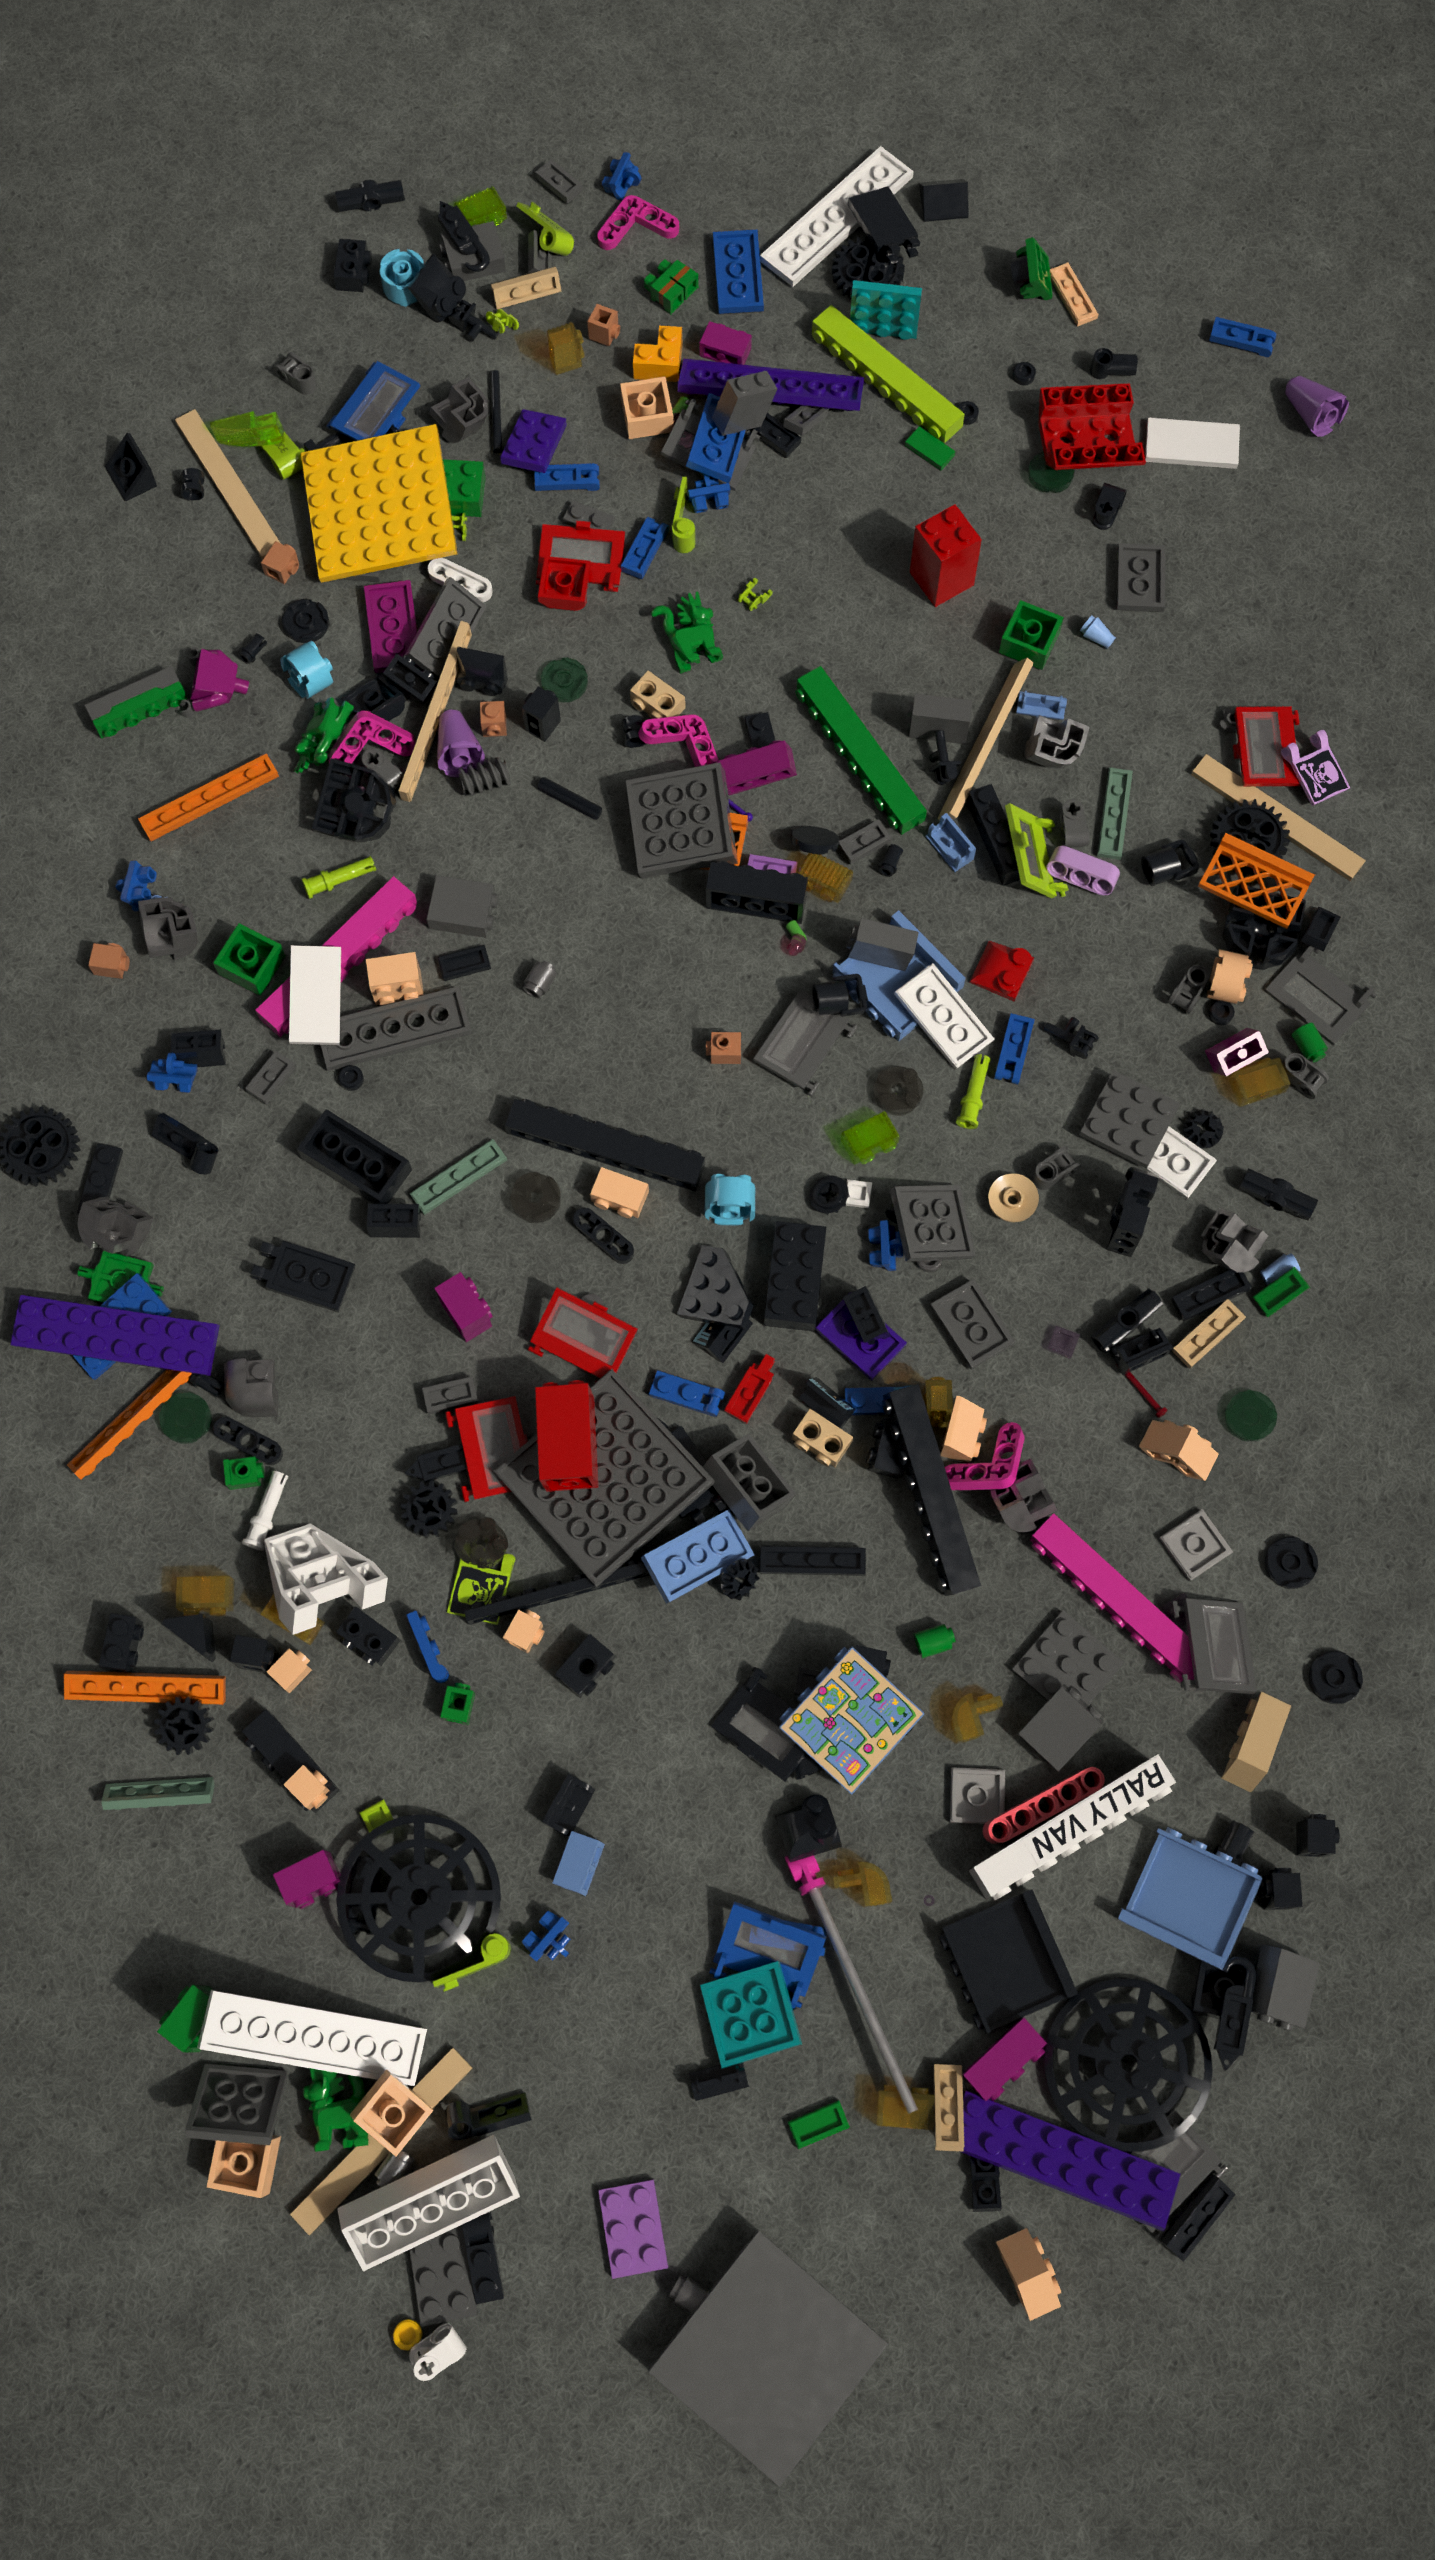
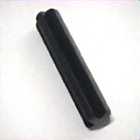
M542 777L537 784L538 790L594 820L601 816V806L546 777Z

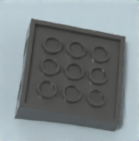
M720 762L626 780L637 869L641 878L708 868L711 862L724 861L731 865L738 864L729 810L726 774Z

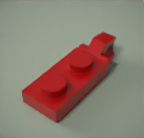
M766 1354L760 1365L754 1363L752 1367H749L724 1410L725 1413L747 1425L772 1382L774 1374L770 1370L775 1363V1358Z

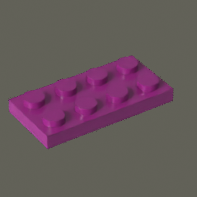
M410 580L364 586L375 673L384 672L396 654L403 657L417 634Z

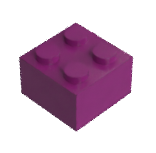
M459 1272L434 1288L441 1305L466 1343L492 1327L490 1321L493 1317L490 1312L491 1309L483 1297L478 1299L480 1296L470 1277L465 1279L463 1274Z
M321 1850L273 1874L285 1904L295 1908L299 1907V1909H304L314 1904L313 1898L319 1895L328 1897L336 1893L341 1875L332 1854L325 1850Z

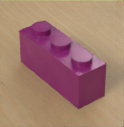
M785 740L773 741L768 746L761 748H750L745 753L739 755H727L724 759L717 761V763H721L725 770L728 795L737 794L797 775L792 749Z
M1022 2017L962 2073V2076L984 2101H987L989 2098L994 2101L1005 2091L1002 2086L1009 2079L1014 2082L1025 2072L1022 2067L1029 2060L1034 2063L1045 2053L1043 2047L1047 2043L1030 2023Z

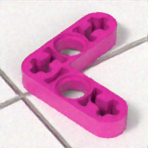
M629 195L622 200L599 230L598 244L604 250L614 249L635 222L665 238H674L679 233V221L675 216L638 196ZM628 206L632 207V208L629 210V215L627 214V213H628ZM653 214L657 218L649 221L645 219V216ZM617 220H623L626 222V224L623 226H616L614 222H616ZM611 235L612 240H611V239H607L606 241L604 240V238H609V236Z
M360 711L353 717L330 750L328 760L330 763L331 758L340 759L343 755L344 760L340 761L352 764L368 740L401 756H410L414 750L416 740L413 734L369 711ZM368 720V721H369V725H368V724H364V725L362 726V728H361L360 722L365 723V722ZM385 729L392 732L387 738L379 736V732ZM350 737H355L359 740L353 746L347 745L345 742Z
M697 715L648 719L643 722L639 729L640 739L647 744L686 741L695 767L714 764L719 761L705 722ZM671 725L675 727L678 733L669 732L666 726ZM695 744H703L706 751L698 750Z
M1010 1422L1000 1428L992 1463L951 1464L946 1466L945 1471L951 1490L1005 1489L1014 1484L1024 1444V1434L1020 1425ZM1013 1452L1011 1457L1007 1459L1001 1458L1004 1453ZM984 1473L982 1478L972 1480L975 1474Z

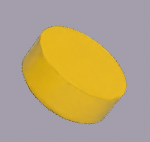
M405 2319L397 2324L393 2332L396 2346L402 2350H411L415 2344L421 2341L422 2328L418 2322L412 2319Z

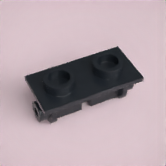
M743 2063L727 2068H721V2065L689 2073L695 2101L749 2087Z

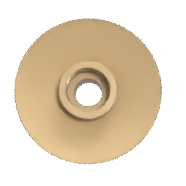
M1006 1174L996 1179L991 1185L988 1202L993 1213L1000 1219L1007 1222H1021L1028 1219L1035 1212L1039 1202V1194L1034 1183L1027 1177L1020 1174ZM1015 1197L1017 1203L1010 1204L1008 1198Z

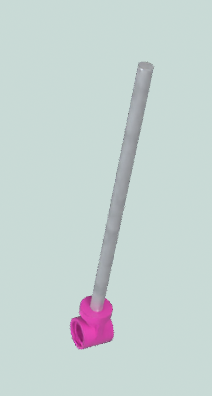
M788 1856L784 1857L794 1881L798 1882L801 1880L803 1886L799 1888L801 1895L809 1893L907 2113L910 2114L918 2110L819 1888L826 1885L823 1877L817 1878L815 1874L820 1872L815 1856L791 1863Z

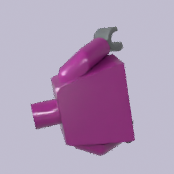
M196 647L191 649L194 657L189 656L188 660L193 666H196L190 697L193 701L192 703L188 700L180 702L182 708H187L180 711L184 717H192L195 711L198 712L229 703L233 692L246 695L249 681L236 677L238 665L232 662L227 655L219 649H201V651Z

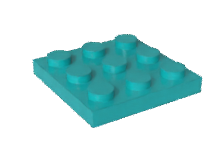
M853 280L850 320L865 333L877 334L880 337L895 336L905 340L910 338L916 339L922 288Z
M779 1961L700 1985L721 2068H727L802 2045Z

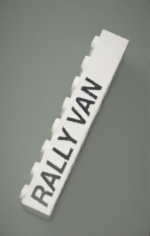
M1159 1754L973 1867L969 1872L985 1899L993 1897L994 1900H997L1011 1891L1009 1885L1015 1882L1017 1886H1020L1035 1877L1032 1873L1035 1869L1038 1868L1042 1872L1058 1862L1055 1858L1056 1856L1061 1854L1065 1858L1080 1849L1081 1847L1078 1843L1082 1840L1088 1844L1103 1835L1104 1833L1101 1830L1103 1827L1107 1826L1110 1830L1127 1820L1124 1814L1129 1812L1133 1816L1150 1806L1147 1802L1150 1798L1156 1802L1172 1792L1170 1786L1175 1784L1176 1781Z

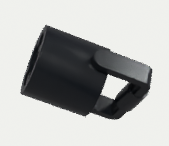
M1182 839L1161 846L1159 851L1143 856L1141 859L1143 873L1151 886L1174 878L1175 880H1180L1198 873L1199 870L1198 858L1192 848ZM1175 849H1182L1185 858L1192 866L1191 868L1181 871V864Z
M859 974L836 976L831 982L816 983L812 986L813 1004L817 1016L840 1013V1016L844 1017L863 1014L867 1009L866 1001L868 997L866 987L863 985ZM856 980V992L861 1008L848 1010L849 1001L845 981Z

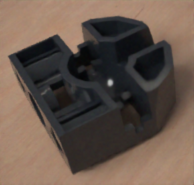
M331 758L312 829L355 842H368L379 839L390 828V815L396 807L397 801L393 787L379 773L372 769ZM363 772L371 774L367 788L360 786ZM337 773L344 774V775H347V776H351V778L346 777V776L339 775V774H337ZM337 789L344 790L339 799L340 809L332 807L336 800ZM367 793L370 801H365L361 795ZM376 803L386 805L383 818L373 816V809L376 807ZM325 820L332 821V822H335V823H339V825L326 822ZM351 821L357 823L354 837L346 835Z
M1241 884L1234 888L1233 895L1237 897L1245 895ZM1247 886L1249 893L1261 890ZM1268 893L1272 904L1283 901L1281 894ZM1263 895L1252 898L1256 906L1263 907L1267 905ZM1302 899L1287 929L1230 902L1222 934L1228 951L1250 957L1252 947L1264 949L1262 961L1253 962V959H1250L1253 964L1252 968L1265 970L1281 965L1294 953L1297 947L1306 900ZM1286 906L1274 909L1277 916L1285 920L1287 919L1289 914ZM1230 921H1233V922L1241 923V924H1244V926L1237 925V924H1233V923H1229V922H1230ZM1268 924L1273 927L1274 932L1269 933L1266 928ZM1282 933L1293 936V938L1282 936L1280 934Z
M1136 1167L1128 1168L1125 1174L1127 1182L1114 1206L1110 1220V1226L1113 1231L1107 1247L1108 1251L1132 1257L1143 1235L1150 1211L1148 1204L1155 1194L1159 1175Z

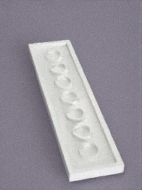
M880 146L760 255V262L794 287L860 226L847 205L848 198L889 186L892 193L895 194L913 178V170Z
M211 1990L197 2048L377 2080L388 2069L404 2084L415 2086L427 2029Z

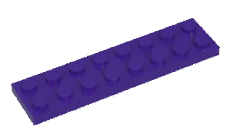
M683 359L678 381V392H684L689 395H708L711 393L721 396L727 380L767 371L777 387L772 402L778 404H798L799 406H817L824 409L836 408L844 409L845 411H860L864 377Z
M20 1295L10 1345L210 1376L220 1325Z
M968 2091L965 2092L963 2098L964 2151L960 2152L1161 2231L1165 2230L1180 2173L994 2101H984L981 2096Z

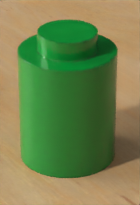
M1314 1023L1305 1024L1291 1034L1302 1055L1307 1060H1312L1314 1063L1326 1056L1325 1052L1328 1050V1047Z
M945 1624L914 1633V1640L922 1659L951 1650L952 1643L956 1642L952 1628H946Z

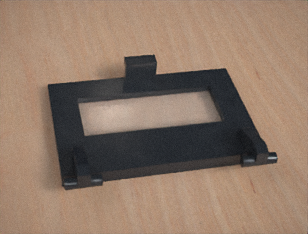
M754 1667L752 1669L753 1675L748 1677L711 1727L735 1744L737 1749L748 1758L752 1757L786 1782L807 1753L779 1728L782 1723L779 1718L791 1706L758 1682L760 1678L765 1680L767 1675L759 1668Z

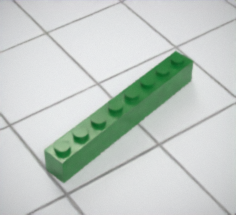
M822 666L798 678L795 690L797 698L801 703L805 702L809 707L808 711L812 719L820 722L823 734L826 738L833 740L836 752L839 756L846 758L850 771L853 775L857 774L865 792H870L873 795L876 807L879 811L886 813L891 828L897 829L902 835L923 823L926 819L927 810Z

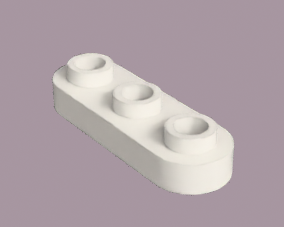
M445 558L433 559L429 563L428 572L432 581L443 586L449 577H452L457 582L463 580L464 583L461 585L481 602H486L491 598L493 590L491 582L487 578ZM438 571H444L443 574H437ZM479 590L485 591L484 593H477Z

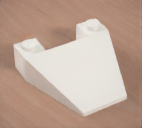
M307 1524L264 1540L278 1616L292 1635L316 1627L319 1604L349 1594L362 1610L385 1602L388 1578L370 1559L314 1525Z

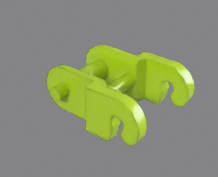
M498 309L495 314L491 311L486 313L487 322L492 325L493 330L499 331L500 334L505 332V326L513 327L514 330L519 328L518 320L511 314L508 315L502 309Z
M462 513V516H452V521H461V525H453V528L461 529L463 531L462 541H466L467 527L465 521H467V517H465V513Z
M756 578L753 579V583L750 581L746 585V590L739 594L738 602L744 601L748 604L750 611L757 609V605L760 602L764 604L773 593L771 589L760 596L752 592L751 589L758 582ZM749 595L755 598L753 602L747 598Z

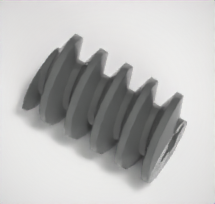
M495 757L494 765L489 759L486 760L485 768L480 762H477L476 770L471 765H467V773L464 772L462 767L458 768V775L464 795L467 790L473 796L474 788L483 793L484 785L491 791L494 782L498 788H501L502 780L508 786L511 785L506 762L504 760L502 763L499 757Z

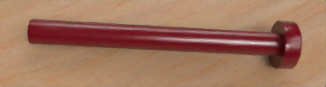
M1131 1372L1125 1374L1129 1381L1157 1412L1155 1416L1157 1418L1162 1417L1168 1411L1167 1408H1161Z

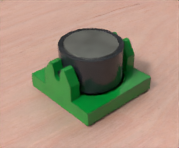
M1035 238L1025 239L1026 246L1017 250V258L1011 260V273L1015 287L1023 295L1024 299L1041 296L1044 300H1050L1053 294L1049 256Z

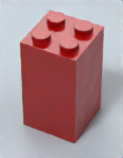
M956 504L915 526L909 573L934 607L971 588L975 582L982 539Z
M574 1380L568 1382V1385H558L557 1383L549 1382L542 1384V1387H535L539 1480L546 1492L599 1488L595 1403L589 1384L581 1380Z

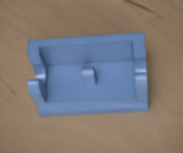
M947 813L941 816L940 822L936 826L933 823L929 826L928 834L925 837L954 872L974 860L975 846Z
M571 1831L553 1884L586 1896L605 1844L599 1840Z

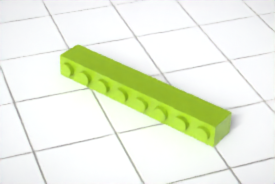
M830 305L812 321V336L817 343L824 344L834 357L841 358L850 370L858 372L864 377V381L867 384L875 386L884 398L892 400L901 412L905 411L909 414L917 425H922L931 435L945 443L963 427L965 414L834 306Z

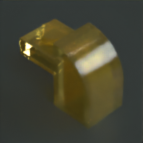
M969 1693L958 1701L951 1714V1728L956 1744L974 1740L984 1735L979 1715L1001 1709L1003 1703L1000 1696L993 1697L992 1693L978 1697V1702L974 1703L972 1693Z
M858 1862V1874H854L853 1869L838 1871V1877L832 1878L834 1890L861 1886L864 1908L892 1903L888 1878L879 1867L872 1863Z

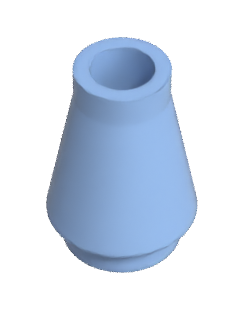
M1092 615L1080 629L1084 633V637L1104 646L1106 649L1116 639L1099 617L1095 618Z
M1290 1253L1280 1256L1267 1268L1260 1271V1274L1268 1285L1293 1267H1296L1299 1272L1301 1270L1296 1258Z

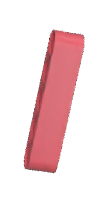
M1090 1767L1070 1775L988 1820L983 1826L982 1833L984 1838L992 1844H998L1023 1833L1099 1791L1105 1781L1103 1773L1098 1768ZM1087 1773L1094 1777L1093 1787L1085 1784L1084 1778ZM1063 1786H1068L1071 1789L1072 1796L1069 1800L1064 1799L1062 1796ZM1041 1798H1044L1049 1804V1809L1046 1813L1039 1809L1038 1803ZM1018 1811L1025 1814L1026 1822L1023 1826L1019 1825L1015 1820V1815ZM995 1823L1002 1827L1003 1834L1000 1838H996L992 1833V1827Z

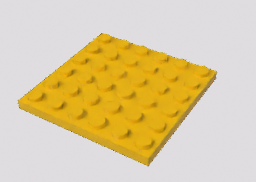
M436 424L301 453L317 570L321 583L458 554L439 432Z

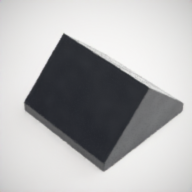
M956 179L919 183L924 222L969 217L967 181Z
M126 433L105 467L124 500L128 501L157 487L148 462L132 435Z
M204 1614L164 1619L161 1623L212 1663L216 1659L213 1622Z

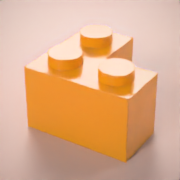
M659 326L658 345L635 344L633 356L634 379L646 380L666 377V381H679L683 344L682 327Z

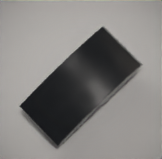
M969 2155L973 2212L1001 2211L999 2167Z

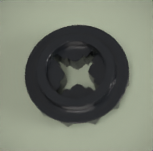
M1201 1109L1192 1112L1186 1118L1183 1125L1185 1138L1199 1148L1215 1146L1223 1135L1224 1126H1222L1220 1117L1214 1115L1213 1111L1208 1112ZM1208 1121L1207 1129L1210 1132L1205 1131L1202 1136H1199L1200 1127L1197 1125L1202 1126L1203 1123Z
M833 1175L822 1177L811 1188L810 1202L818 1212L826 1215L833 1212L838 1213L839 1209L846 1206L847 1198L850 1197L848 1193L849 1187L840 1177ZM832 1189V1192L838 1196L831 1197L828 1203V1199L824 1196L828 1195Z
M739 1559L732 1562L722 1575L721 1588L723 1593L730 1599H737L739 1601L743 1596L749 1597V1591L756 1589L754 1583L760 1579L757 1575L759 1569L753 1562L747 1559ZM735 1578H744L745 1582L743 1584L739 1583Z

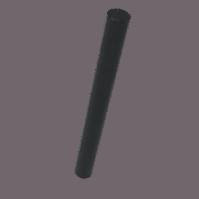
M492 370L490 372L493 452L502 453L500 377L498 370Z

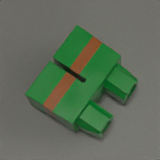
M664 259L658 266V273L661 276L657 278L653 274H649L644 279V287L651 293V300L654 302L657 300L664 306V310L671 315L684 300L699 288L698 273L679 260L671 263Z

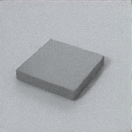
M1203 1509L1159 1538L1189 1581L1233 1553Z
M951 1768L950 1823L985 1824L988 1820L1005 1811V1770Z

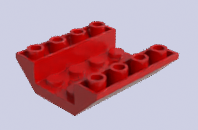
M1130 383L1040 388L1039 429L1046 464L1054 470L1145 465L1142 442L1135 443L1129 415L1134 404ZM1105 435H1111L1115 440L1109 441ZM1066 437L1071 443H1064L1060 438Z

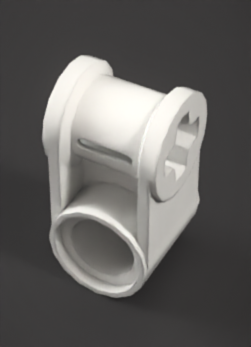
M450 2323L442 2324L433 2333L411 2348L409 2359L413 2365L415 2377L422 2381L434 2378L442 2370L462 2358L466 2352V2345Z

